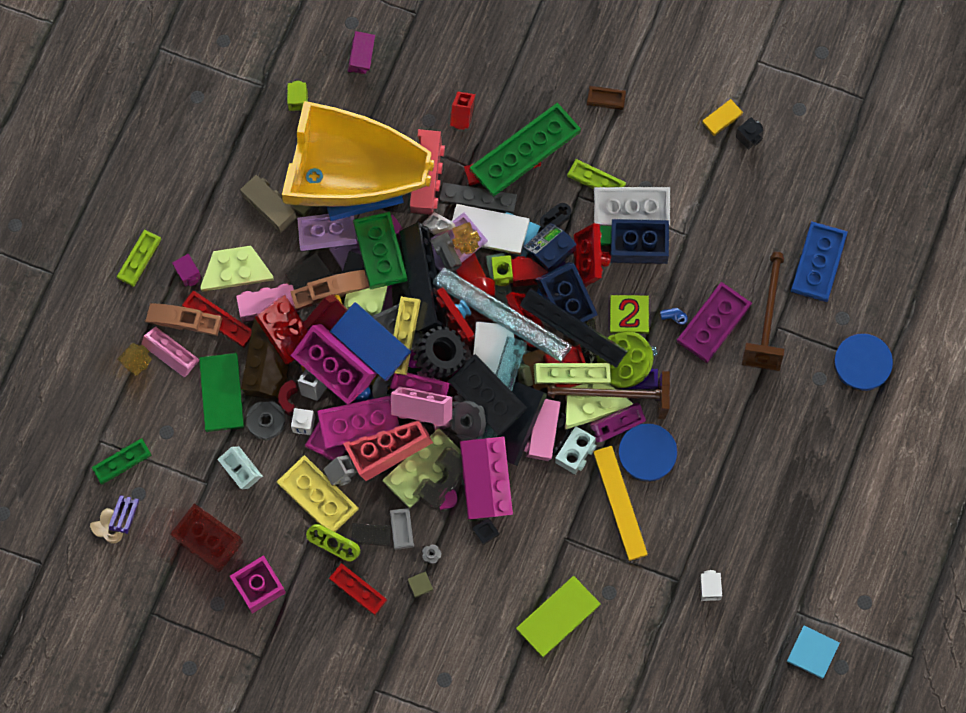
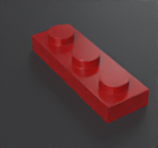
M444 287L437 290V303L441 308L445 307L448 312L446 316L451 323H455L458 327L456 331L462 337L461 339L465 338L467 342L472 341L475 334Z
M342 563L329 577L330 581L374 616L387 602L384 596Z

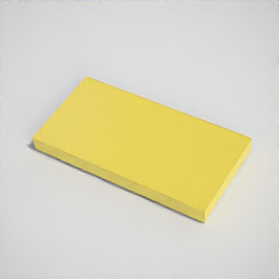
M305 455L277 481V484L318 524L334 532L359 510L336 485H331L328 478Z

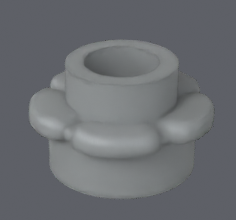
M436 545L425 546L422 550V558L425 562L433 564L441 558V551Z

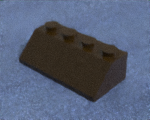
M254 317L241 390L246 396L279 400L278 394L280 388L287 382L290 363H284Z

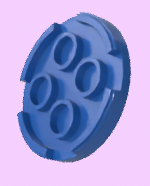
M856 334L848 337L840 344L835 354L834 366L838 377L844 384L861 391H868L878 388L888 379L892 370L893 359L890 349L881 339L870 334Z
M640 424L631 428L623 436L619 446L621 465L633 478L641 481H656L664 477L674 467L677 458V446L674 438L666 429L655 424Z

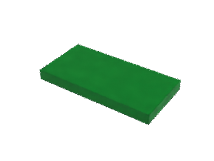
M390 212L353 220L370 290L406 282L407 275Z
M238 354L199 357L205 431L212 432L244 428Z

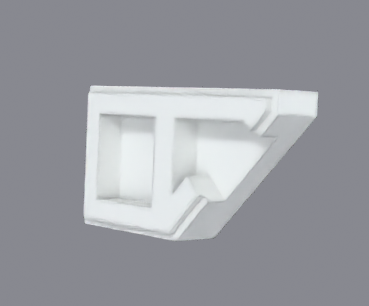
M435 212L422 223V225L429 228V232L432 234L441 233L456 227L452 221Z

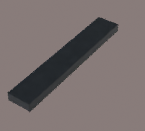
M529 289L519 305L616 368L627 353V350L532 289Z

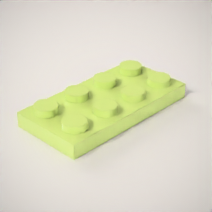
M440 428L430 436L433 441L432 444L406 458L383 479V482L409 509L462 461L461 450Z

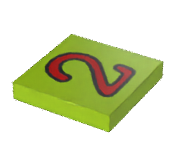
M611 295L610 333L617 334L632 331L638 334H648L649 296Z

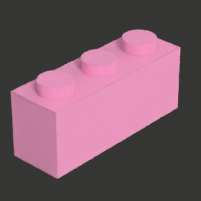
M281 284L278 288H262L257 292L245 291L237 295L242 323L254 321V316L283 295H286L295 311L298 312L290 292L294 290L293 285Z
M399 387L391 393V415L398 416L401 419L409 418L421 423L429 422L435 426H443L452 419V397Z
M545 399L524 449L526 457L545 461L552 459L560 408L559 401Z

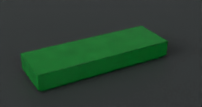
M141 438L91 468L101 485L149 458L152 454Z

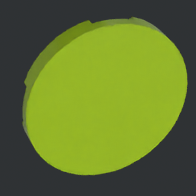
M632 331L609 336L608 339L627 350L617 368L610 364L611 382L609 384L618 388H629L642 382L649 374L653 365V351L648 341L640 334ZM597 356V363H608Z

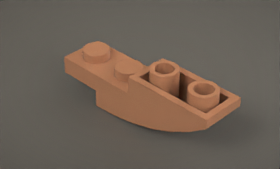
M359 270L307 283L308 286L290 292L295 308L298 311L319 304L325 297L331 294L339 295L340 298H343L348 293L370 287L365 270Z
M150 303L145 322L218 336L222 317L186 307Z

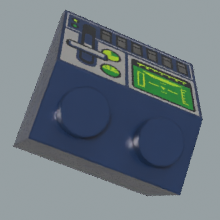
M550 223L525 244L523 249L536 263L548 272H551L576 251L577 244L564 230Z

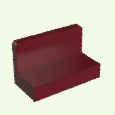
M331 294L320 302L302 325L308 330L313 325L322 324L331 331L348 309Z

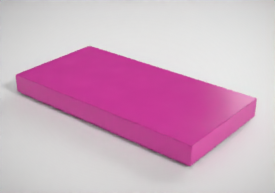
M391 395L317 411L325 449L343 446L345 442H353L359 440V438L370 437L378 434V432L390 431L400 426L398 416L391 415Z

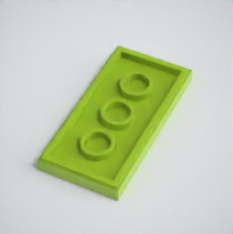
M573 576L525 619L516 630L544 658L591 615L601 603Z

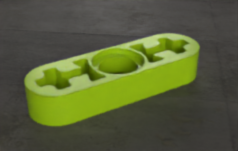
M320 524L312 525L306 532V537L311 543L346 561H353L360 554L358 544ZM315 530L318 531V535H319L318 537H315V536H314V535H315V533H314ZM329 538L336 539L338 546L332 547L329 544ZM349 548L352 549V553H353L352 555H349V554H348V553H349V551H348Z

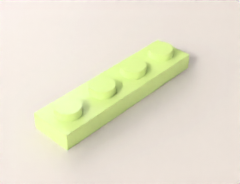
M536 363L534 364L535 384H609L611 382L610 364Z

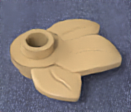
M106 508L100 515V521L90 523L91 531L97 537H104L109 543H118L123 533L109 530L114 510ZM126 514L125 519H124V521H123L122 528L125 527V524H126V522H127V519H128V515H127V514ZM121 515L118 516L115 526H117Z

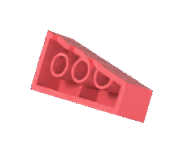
M418 129L419 144L431 152L434 168L433 171H429V176H431L430 187L426 186L411 192L410 211L411 213L431 215L434 209L438 207V198H435L436 191H440L441 181L438 180V174H442L443 163H440L441 156L444 157L445 145H442L441 131Z
M415 421L395 427V429L390 431L378 432L376 435L359 438V440L348 441L343 444L359 475L365 481H368L429 446L433 441L424 425L420 421Z

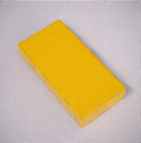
M730 99L706 117L702 124L715 136L743 115V112Z

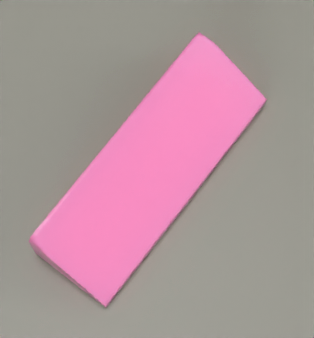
M156 326L143 336L141 345L183 377L187 376L199 362L196 356Z

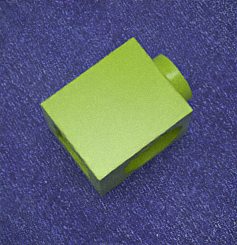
M302 81L288 83L287 104L289 111H302L304 101L308 102L307 84Z
M511 255L492 257L495 285L508 286L509 283H513ZM500 269H505L507 273L504 275H500L498 271Z

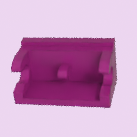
M355 31L347 72L366 74V71L370 70L375 35Z

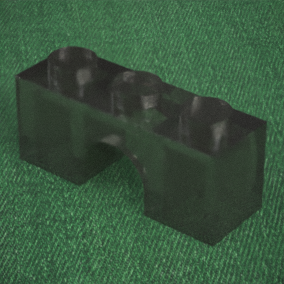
M446 447L435 462L443 472L441 481L436 484L430 479H423L412 494L429 508H439L444 503V497L447 492L452 491L457 483L455 481L457 478L463 475L461 454L452 447Z

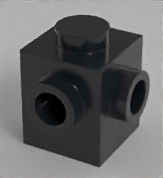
M750 117L737 128L736 138L749 150L752 146H756L762 141L763 126L759 121H755Z

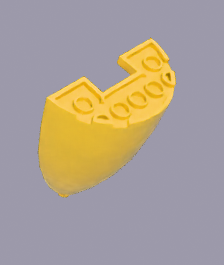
M304 101L297 129L296 151L293 163H289L282 200L283 203L288 205L314 207L355 206L387 200L426 186L430 187L431 176H429V171H433L434 160H431V152L387 125L352 112ZM317 168L321 170L323 178L319 183L307 181L306 174L310 169ZM312 172V175L310 174L309 178H312L313 181H317L316 178L319 179L320 175H317L316 172Z

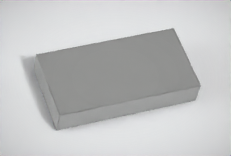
M409 508L390 510L394 549L413 548Z

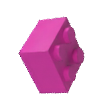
M264 555L230 575L231 580L252 614L286 593Z

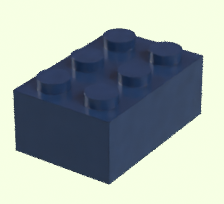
M612 219L611 263L668 264L669 220Z
M567 263L535 279L544 298L580 321L585 322L598 315L574 263Z

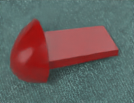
M473 253L456 270L463 288L460 296L467 304L475 308H487L495 297V281L486 277L475 253Z

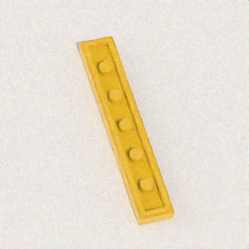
M612 446L593 451L628 560L632 561L648 556Z

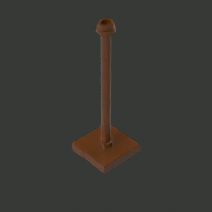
M773 252L770 256V261L773 264L761 345L746 343L742 365L780 371L785 349L768 345L780 263L784 262V257L781 252Z
M662 371L658 381V389H655V391L555 387V384L547 387V396L554 398L555 395L655 399V401H658V419H666L670 409V371Z

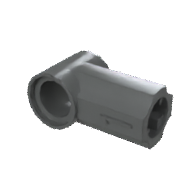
M448 232L430 240L448 272L455 271L462 266Z

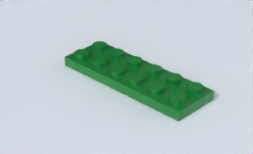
M557 102L470 167V171L494 197L581 132V128Z

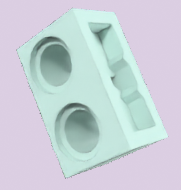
M575 426L556 456L555 463L573 474H576L578 470L582 471L587 462L585 458L588 454L592 455L597 446L595 444L596 437ZM579 440H585L587 442V445L584 447H580L577 444V442ZM575 456L577 461L570 463L567 461V458Z
M239 446L231 447L217 459L241 489H249L263 477Z

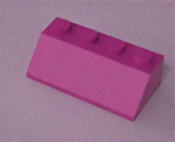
M322 324L313 325L291 354L296 361L346 404H350L359 396L377 375L370 366Z
M505 437L460 441L468 519L513 515Z

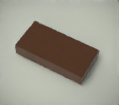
M589 86L587 105L624 110L626 90Z

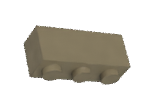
M255 175L240 189L241 195L274 228L282 233L297 219L296 209L293 205L283 203L282 195L277 190L273 191L265 178L262 177L260 179Z

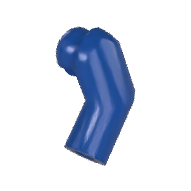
M678 308L660 311L661 320L671 318L680 325H684L688 320L687 315Z

